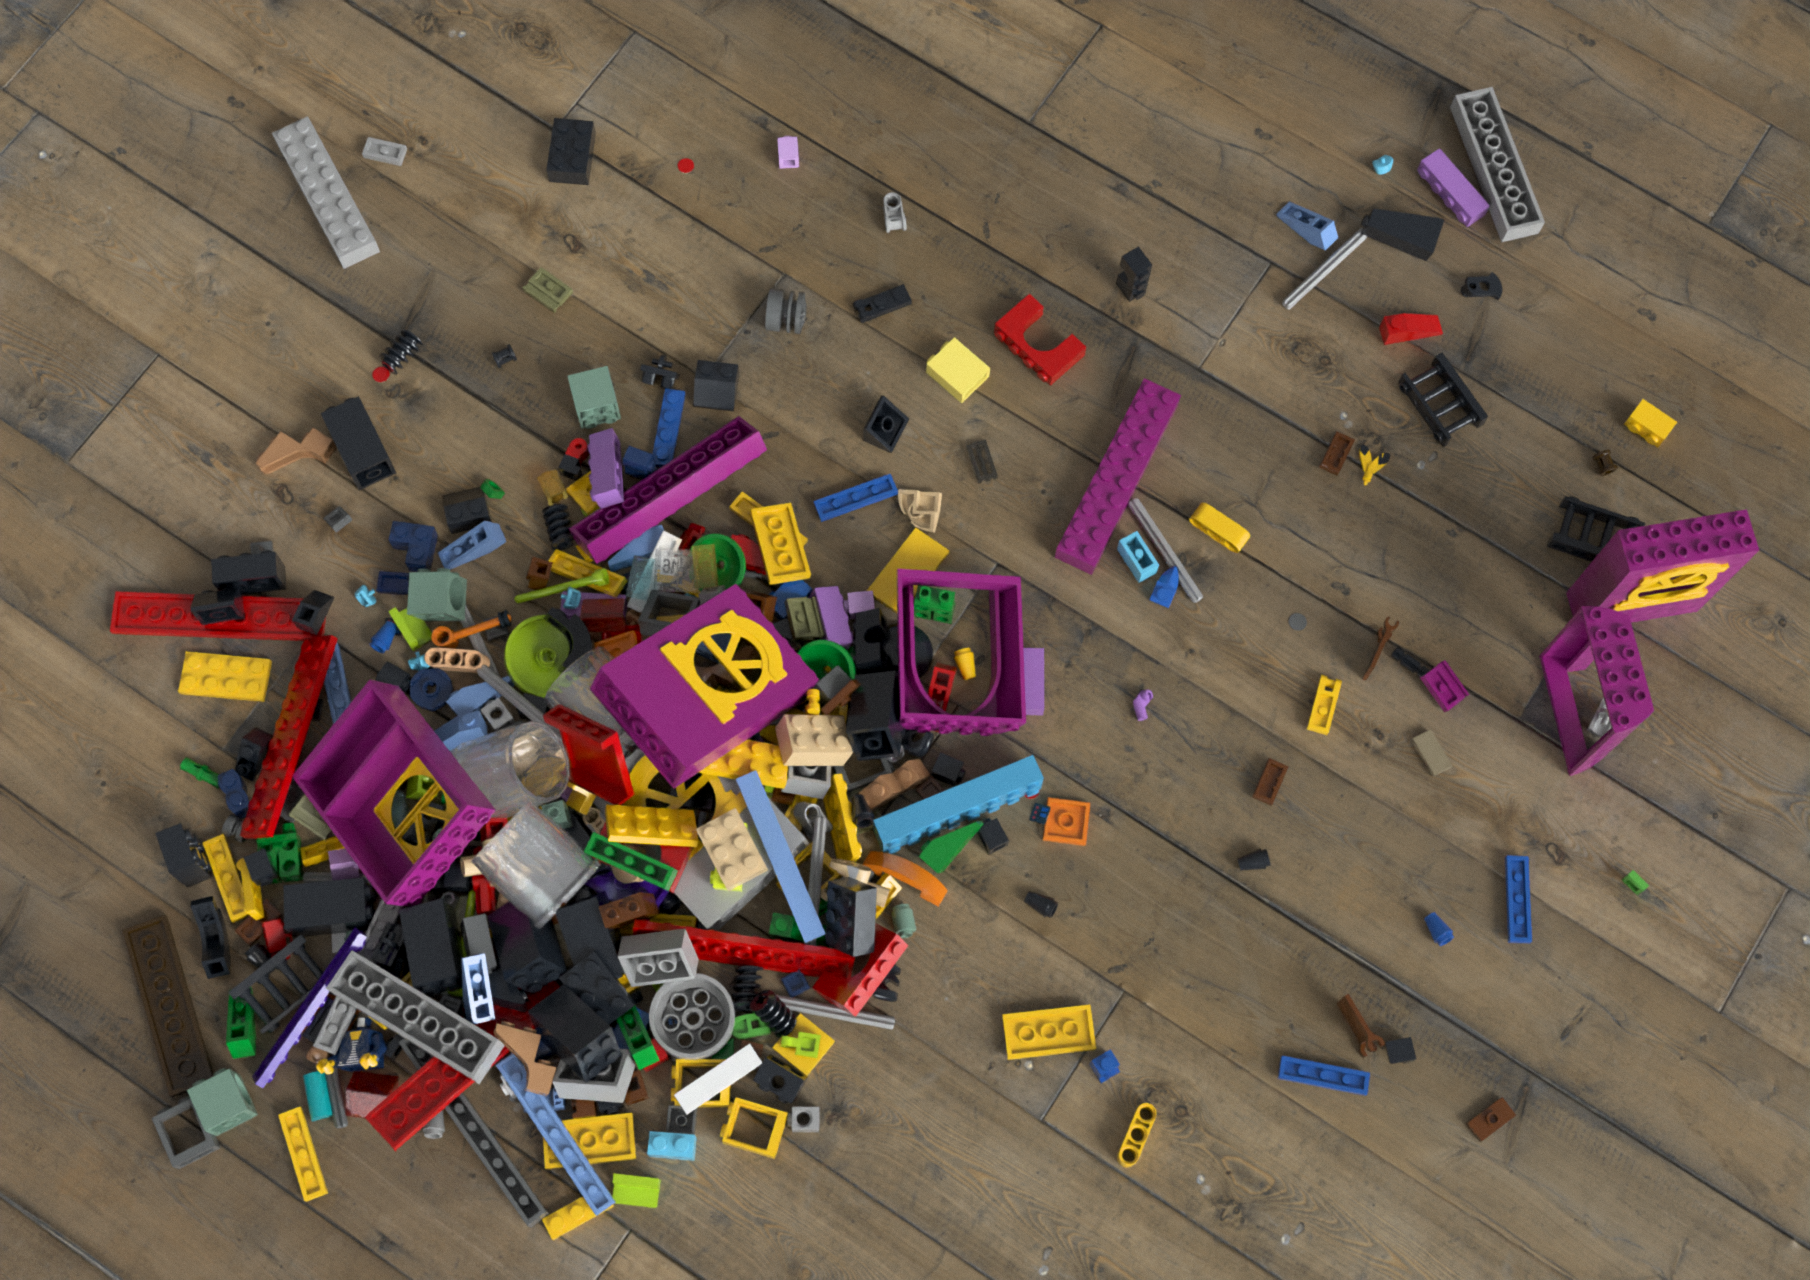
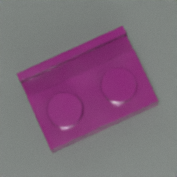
M1446 660L1441 661L1420 677L1443 712L1449 711L1470 695Z

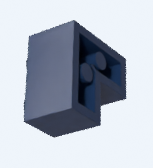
M393 521L389 542L393 549L407 551L405 564L409 571L418 572V569L431 570L438 539L435 527Z

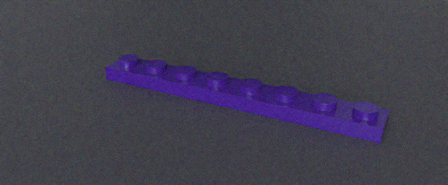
M357 927L352 930L252 1076L256 1085L264 1088L266 1083H270L276 1073L275 1070L279 1064H283L286 1061L290 1048L299 1042L302 1035L301 1032L312 1023L317 1009L325 1004L327 995L330 992L326 988L352 950L357 952L363 949L367 937L362 930Z

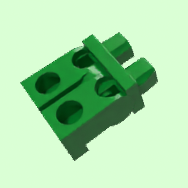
M918 585L914 601V617L931 620L933 611V621L952 624L956 604L955 592Z
M294 823L283 824L282 834L275 835L274 832L273 837L257 838V851L266 849L270 853L278 874V878L273 879L271 884L282 883V880L285 883L303 881L304 872L302 870L300 849L301 838L297 834Z

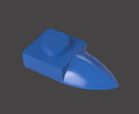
M1176 566L1169 568L1161 575L1149 601L1169 609L1179 583V574Z

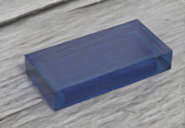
M379 571L377 593L408 595L409 573Z

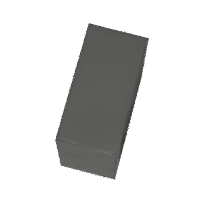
M669 1105L666 1132L695 1135L698 1109L696 1108L689 1114H686L681 1106Z

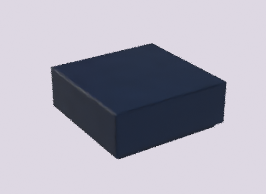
M800 970L781 978L786 991L792 998L811 989Z

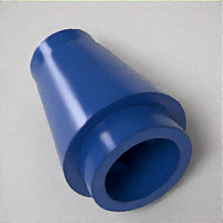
M387 621L370 639L371 648L379 653H385L386 650H389L398 628L397 625Z
M1435 912L1424 918L1434 943L1443 946L1454 938L1453 930Z

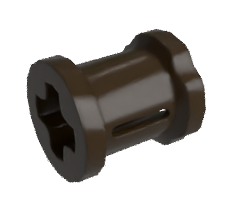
M1609 449L1601 451L1592 457L1600 468V476L1609 475L1618 469L1610 457L1611 451Z

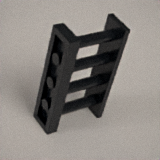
M1442 352L1435 356L1431 364L1432 368L1412 379L1404 373L1401 375L1398 384L1401 392L1407 395L1432 430L1435 440L1445 447L1452 438L1450 436L1451 433L1469 423L1479 428L1484 425L1488 415ZM1434 375H1439L1443 380V384L1421 395L1415 386ZM1447 390L1453 394L1455 400L1435 411H1432L1427 404L1429 400ZM1457 407H1462L1467 416L1444 428L1438 418Z
M1565 496L1559 504L1560 508L1566 509L1560 532H1554L1548 541L1547 547L1592 562L1610 541L1614 526L1629 529L1645 526V522L1640 521L1636 517H1627L1582 502L1576 497ZM1574 512L1586 516L1578 540L1568 536ZM1594 519L1606 523L1598 547L1588 542Z
M302 934L228 992L233 999L238 996L240 999L243 998L263 1021L265 1026L260 1030L262 1034L266 1031L271 1033L280 1026L278 1021L302 1003L313 989L312 987L308 990L288 966L286 957L292 952L295 956L298 955L318 980L324 973L305 950L306 946L304 943L307 940ZM274 967L277 970L280 969L301 994V997L293 1004L287 1001L268 978L270 977L268 972ZM256 981L259 985L262 984L284 1010L274 1019L271 1018L251 994L252 990L249 987Z

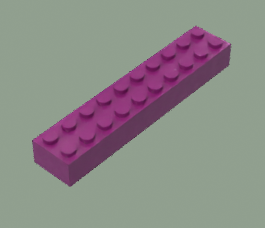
M1145 378L1143 379L1056 549V559L1090 575L1093 574L1179 405L1180 394Z
M738 416L623 492L624 502L602 509L599 508L569 528L581 550L598 564L617 550L622 549L633 539L640 537L651 527L658 525L660 521L674 514L684 505L691 503L696 497L707 492L720 481L725 480L736 470L743 468L751 460L758 458L767 448L759 431Z

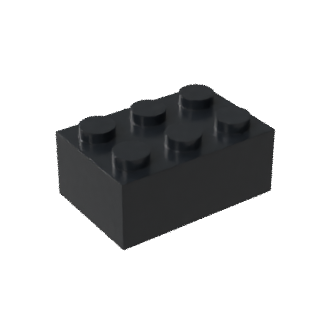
M554 118L546 169L549 182L589 185L596 137L593 121Z
M265 550L260 554L242 553L234 557L223 555L219 556L218 559H211L212 583L218 591L225 587H235L239 589L242 595L287 590L285 565L276 552Z
M182 823L155 833L168 872L188 888L212 878L210 872L212 867L209 859L205 858L203 852L205 851L202 838L199 839L196 833H192L190 828H186Z
M851 877L828 881L825 945L852 957L874 952L876 887Z

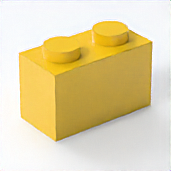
M1642 399L1624 425L1631 432L1643 437L1647 443L1659 447L1677 421Z

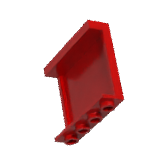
M558 704L543 715L545 723L560 730L570 768L561 774V778L614 805H622L635 795L617 731L561 704Z

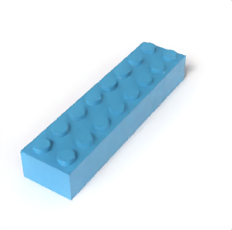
M1031 755L873 820V832L881 851L893 854L899 851L901 846L906 844L909 846L915 845L921 841V838L926 836L929 838L941 833L940 830L947 827L949 830L954 829L964 820H976L980 817L981 813L986 811L993 813L999 810V806L1003 804L1012 805L1018 802L1020 797L1025 795L1031 797L1038 794L1044 777L1034 755Z

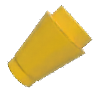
M970 648L955 651L953 659L964 680L975 678L974 652H971Z

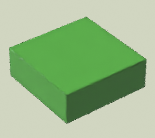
M1634 870L1622 879L1636 895L1642 893L1649 886Z

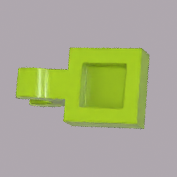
M799 1032L798 1038L782 1036L780 1047L796 1048L795 1055L817 1058L821 1035Z

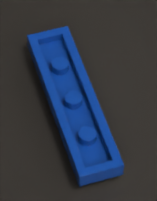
M665 389L653 449L656 467H663L674 459L686 396L685 391Z
M891 474L818 499L813 501L820 521L823 522L898 495V490Z
M1507 855L1505 857L1508 943L1530 944L1532 942L1529 856Z
M1281 1056L1277 1079L1366 1096L1368 1094L1370 1073Z

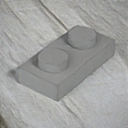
M368 137L362 155L366 159L402 166L407 147L406 145Z

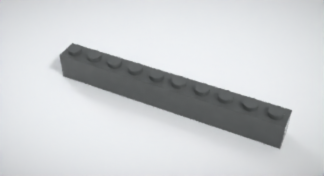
M405 1038L398 1042L417 1070L434 1057ZM462 1092L445 1107V1110L528 1227L532 1228L548 1216L549 1212L465 1093Z

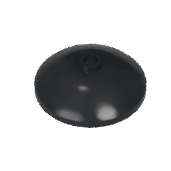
M897 623L887 626V637L879 638L873 643H881L887 653V671L896 670L898 675ZM914 625L915 664L920 679L931 666L933 648L926 633Z

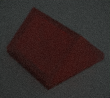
M354 1071L345 1090L346 1116L365 1119L369 1112L397 1089L399 1077Z

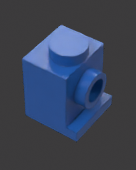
M1111 1049L1093 1059L1089 1064L1100 1083L1120 1073L1118 1069L1120 1064Z

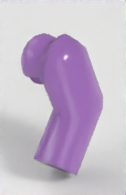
M1149 689L1140 691L1133 701L1138 721L1148 718L1145 707L1153 698V693Z

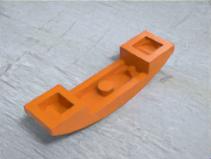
M870 851L862 864L869 867L879 877L885 872L920 890L921 894L919 897L938 907L947 894L948 890L936 877L919 865L900 856Z

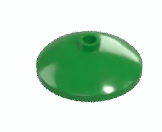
M708 534L699 538L690 548L687 556L694 558V564L689 570L697 571H688L687 574L697 590L701 592L704 587L724 585L725 590L735 584L738 586L741 584L745 575L746 561L741 547L735 540L723 534ZM721 561L724 563L723 568L720 567Z
M812 641L802 647L797 653L801 656L804 663L815 672L819 681L828 674L825 670L826 666L833 670L837 665L852 680L855 679V666L852 657L843 646L834 641Z

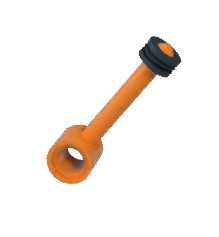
M504 610L502 613L498 612L497 618L455 632L446 626H439L432 633V642L438 648L456 649L458 639L499 625L503 629L506 626L510 627L512 626V618L508 611ZM445 636H449L446 642L441 643Z

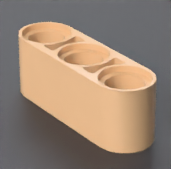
M430 648L425 653V662L429 666L443 671L477 673V669L481 668L482 665L490 666L489 657L476 650ZM440 655V660L435 663V658ZM460 656V661L455 665V659ZM480 657L479 664L475 666V660Z

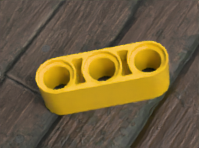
M1204 502L1200 503L1189 518L1193 526L1234 553H1239L1250 538V533L1245 528Z
M1143 1103L1136 1109L1119 1148L1117 1161L1123 1167H1131L1138 1161L1153 1126L1157 1113L1155 1107L1149 1103ZM1141 1109H1147L1151 1113L1149 1120L1141 1118ZM1139 1130L1142 1133V1140L1135 1141L1131 1137V1131ZM1128 1150L1133 1153L1134 1159L1132 1162H1127L1123 1159V1151Z

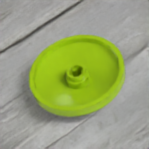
M546 615L533 616L521 622L507 639L504 648L506 671L512 682L524 693L546 699L563 697L572 692L579 685V681H583L589 664L575 683L559 672L558 669L569 653L568 641L562 632L543 619Z

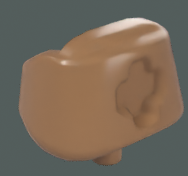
M631 609L626 613L625 619L629 625H639L638 620L641 613Z
M313 1045L306 1055V1058L315 1065L320 1060H328L331 1057L330 1053Z

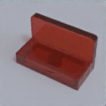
M624 598L584 599L580 619L586 625L589 632L625 631L626 622L623 615L625 600Z

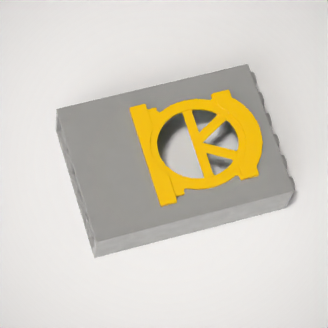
M638 747L633 753L630 752L624 756L635 795L623 803V806L647 807L646 799L650 798L670 804L667 807L668 809H679L709 781L716 798L715 812L711 821L736 808L743 822L747 823L748 832L768 868V871L742 885V892L715 890L713 884H710L711 870L715 871V866L705 846L698 839L697 847H694L674 893L707 929L718 931L776 877L772 863L739 785L735 779L701 773L702 776L687 790H685L684 782L676 787L678 797L648 788V785L659 771ZM598 796L593 801L604 815L606 804L614 805ZM769 799L792 856L795 858L810 843ZM630 843L636 847H644L646 856L660 861V845Z

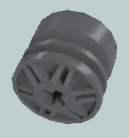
M770 288L766 307V331L780 332L782 323H785L787 333H791L792 325H795V334H801L807 311L805 292H799L798 299L795 300V291H791L789 299H785L784 290Z

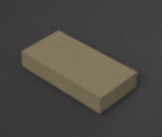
M1431 729L1412 738L1413 745L1432 777L1453 766Z

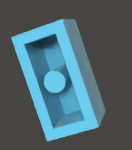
M1138 531L1119 540L1117 550L1138 583L1157 573L1159 564Z
M650 1131L647 1155L654 1158L694 1161L697 1137L691 1134Z

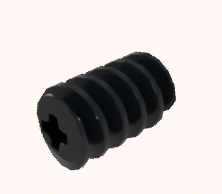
M405 329L401 331L402 336H396V342L392 341L390 343L391 348L386 347L385 353L379 355L382 365L395 375L398 374L395 369L396 367L403 369L401 361L409 362L406 358L407 355L412 358L414 357L411 350L413 349L418 352L417 344L423 345L416 335Z
M554 504L542 510L553 550L569 549L573 546L571 541L575 540L573 535L570 534L569 528L571 527H568L572 522L570 519H567L570 516L569 512H564L568 509L565 504Z
M742 965L735 968V972L739 974L734 977V981L739 984L733 985V990L737 992L732 994V999L735 1000L733 1002L735 1010L755 1013L750 1009V1002L758 994L754 989L761 988V985L756 983L755 980L762 979V976L756 973L763 970V967Z
M762 991L750 1002L751 1011L755 1012L756 1016L760 1017V1020L765 1022V1025L777 1037L787 1036L795 1028L797 1022L795 1014L781 1002L780 998L773 991Z

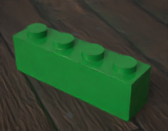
M595 832L592 833L584 850V853L667 891L670 890L678 873V870L622 844L608 842V838Z

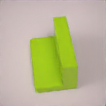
M396 607L388 611L412 651L432 641V632L425 621L408 615L407 608L401 612H398Z
M614 1173L612 1197L616 1201L615 1204L657 1208L661 1183L659 1178Z

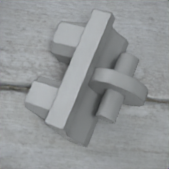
M1604 697L1587 728L1591 734L1597 737H1602L1611 728Z

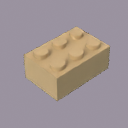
M784 714L775 727L783 765L843 766L853 753L846 733L847 727L844 715Z
M736 808L696 829L728 891L768 871Z

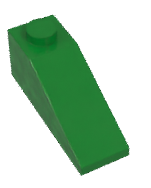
M977 821L932 841L928 840L921 847L920 850L923 852L919 857L937 874L942 873L984 823Z
M773 912L769 938L773 940L781 939L785 942L804 943L794 916ZM822 924V927L826 934V925ZM825 935L816 939V946L822 945L832 948L825 945Z
M229 994L226 1032L228 1049L233 1059L256 1055L254 1011L243 998L240 999L238 996L233 999Z
M633 1006L617 1018V1022L638 1069L641 1070L660 1060L636 1006Z

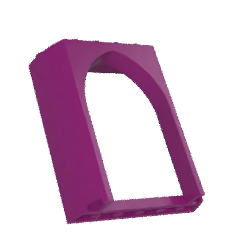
M897 569L900 724L905 729L918 730L919 733L939 731L940 734L959 732L961 735L980 733L981 736H991L1008 731H1018L1019 727L1026 724L1021 577ZM913 585L989 590L991 680L983 702L969 714L964 716L951 715L941 709L927 695L919 680L915 664Z
M1582 606L1539 656L1569 776L1584 772L1601 761L1654 712L1630 617L1609 608ZM1594 661L1611 728L1587 750L1567 672L1585 670Z

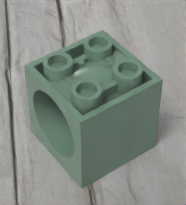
M608 366L567 376L581 429H591L599 424H611L621 419Z
M438 568L437 572H431L429 569H418V572H409L407 614L426 622L465 621L467 579L460 577L459 573L450 572V569Z
M226 1068L216 1071L213 1074L214 1077L208 1080L201 1079L193 1083V1087L187 1090L204 1130L215 1136L258 1115L241 1075Z

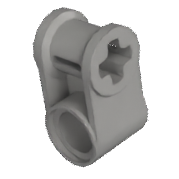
M895 192L888 193L884 197L883 207L886 233L899 229L906 231V218L903 212L901 197ZM895 203L896 206L891 207L888 204Z
M799 802L794 808L795 818L802 826L806 836L813 841L814 820L817 817L826 818L820 807L813 803ZM826 818V832H831L833 826Z

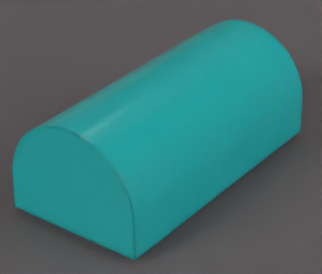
M319 1071L304 1075L303 1080L311 1121L332 1117L333 1113L325 1072L320 1074Z

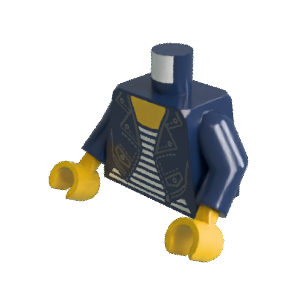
M358 1018L357 1030L346 1031L336 1054L332 1055L328 1060H320L316 1064V1068L320 1074L324 1072L332 1074L334 1071L333 1067L348 1072L384 1068V1053L387 1050V1046L382 1033L371 1030V1019Z

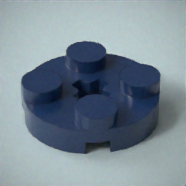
M438 668L422 669L413 676L410 682V696L418 707L431 712L444 707L447 704L446 701L449 695L454 692L450 677L446 672ZM428 685L437 686L435 688L436 691L434 693L429 694L427 693L428 689L426 687Z

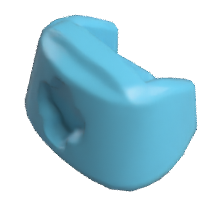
M1384 155L1374 160L1372 164L1375 172L1379 175L1389 172L1392 168L1393 158L1389 155Z
M361 585L355 592L356 599L364 607L374 605L377 601L373 596L375 591L373 589L369 591L366 585Z
M568 587L567 595L561 594V598L566 599L563 608L576 609L581 599L580 591Z
M419 651L415 652L416 657L408 660V664L413 670L420 671L430 667L425 662V654L420 656Z

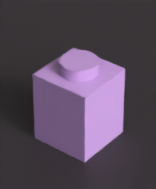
M784 136L778 138L780 169L799 167L797 137Z
M873 591L848 593V600H844L845 612L849 613L850 619H856V613L875 609Z
M345 848L328 851L332 880L359 877V867Z

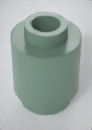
M909 904L894 906L891 913L894 932L900 935L901 938L911 937L913 932L916 931L913 910L910 909Z

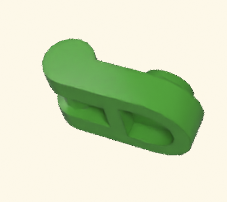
M755 1013L735 1017L732 1035L737 1039L771 1034L770 1028ZM758 1021L759 1028L752 1029L751 1022Z

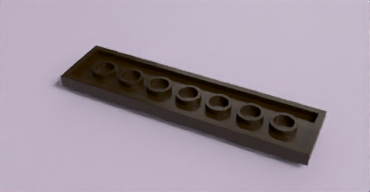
M162 915L122 931L170 1097H175L186 1093L188 1089L193 1087V1083L201 1079L208 1080L214 1077L170 923L168 917Z

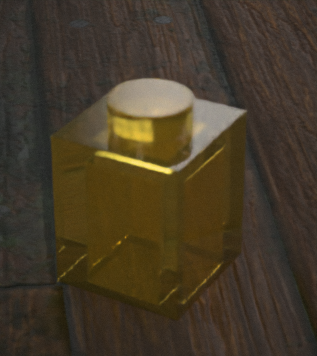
M556 469L545 471L537 477L549 506L568 498L566 489Z

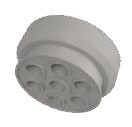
M696 973L695 979L667 982L660 987L651 1002L649 1023L656 1041L668 1054L685 1060L706 1059L719 1052L729 1041L735 1026V1009L729 993L721 983L712 977ZM699 994L708 996L707 1001L703 1004H698L695 1001L696 997ZM678 998L686 1000L685 1005L681 1008L674 1007V1001ZM720 1011L722 1016L719 1020L713 1021L709 1018L711 1012ZM691 1015H698L700 1020L697 1024L690 1025L688 1018ZM669 1019H676L678 1021L677 1026L673 1029L666 1028V1022ZM707 1031L714 1034L713 1039L709 1042L702 1040L703 1033ZM686 1035L692 1038L691 1043L688 1046H682L680 1039Z

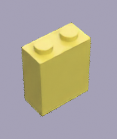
M955 337L950 342L946 341L940 348V352L930 356L926 362V373L961 403L990 374V367Z

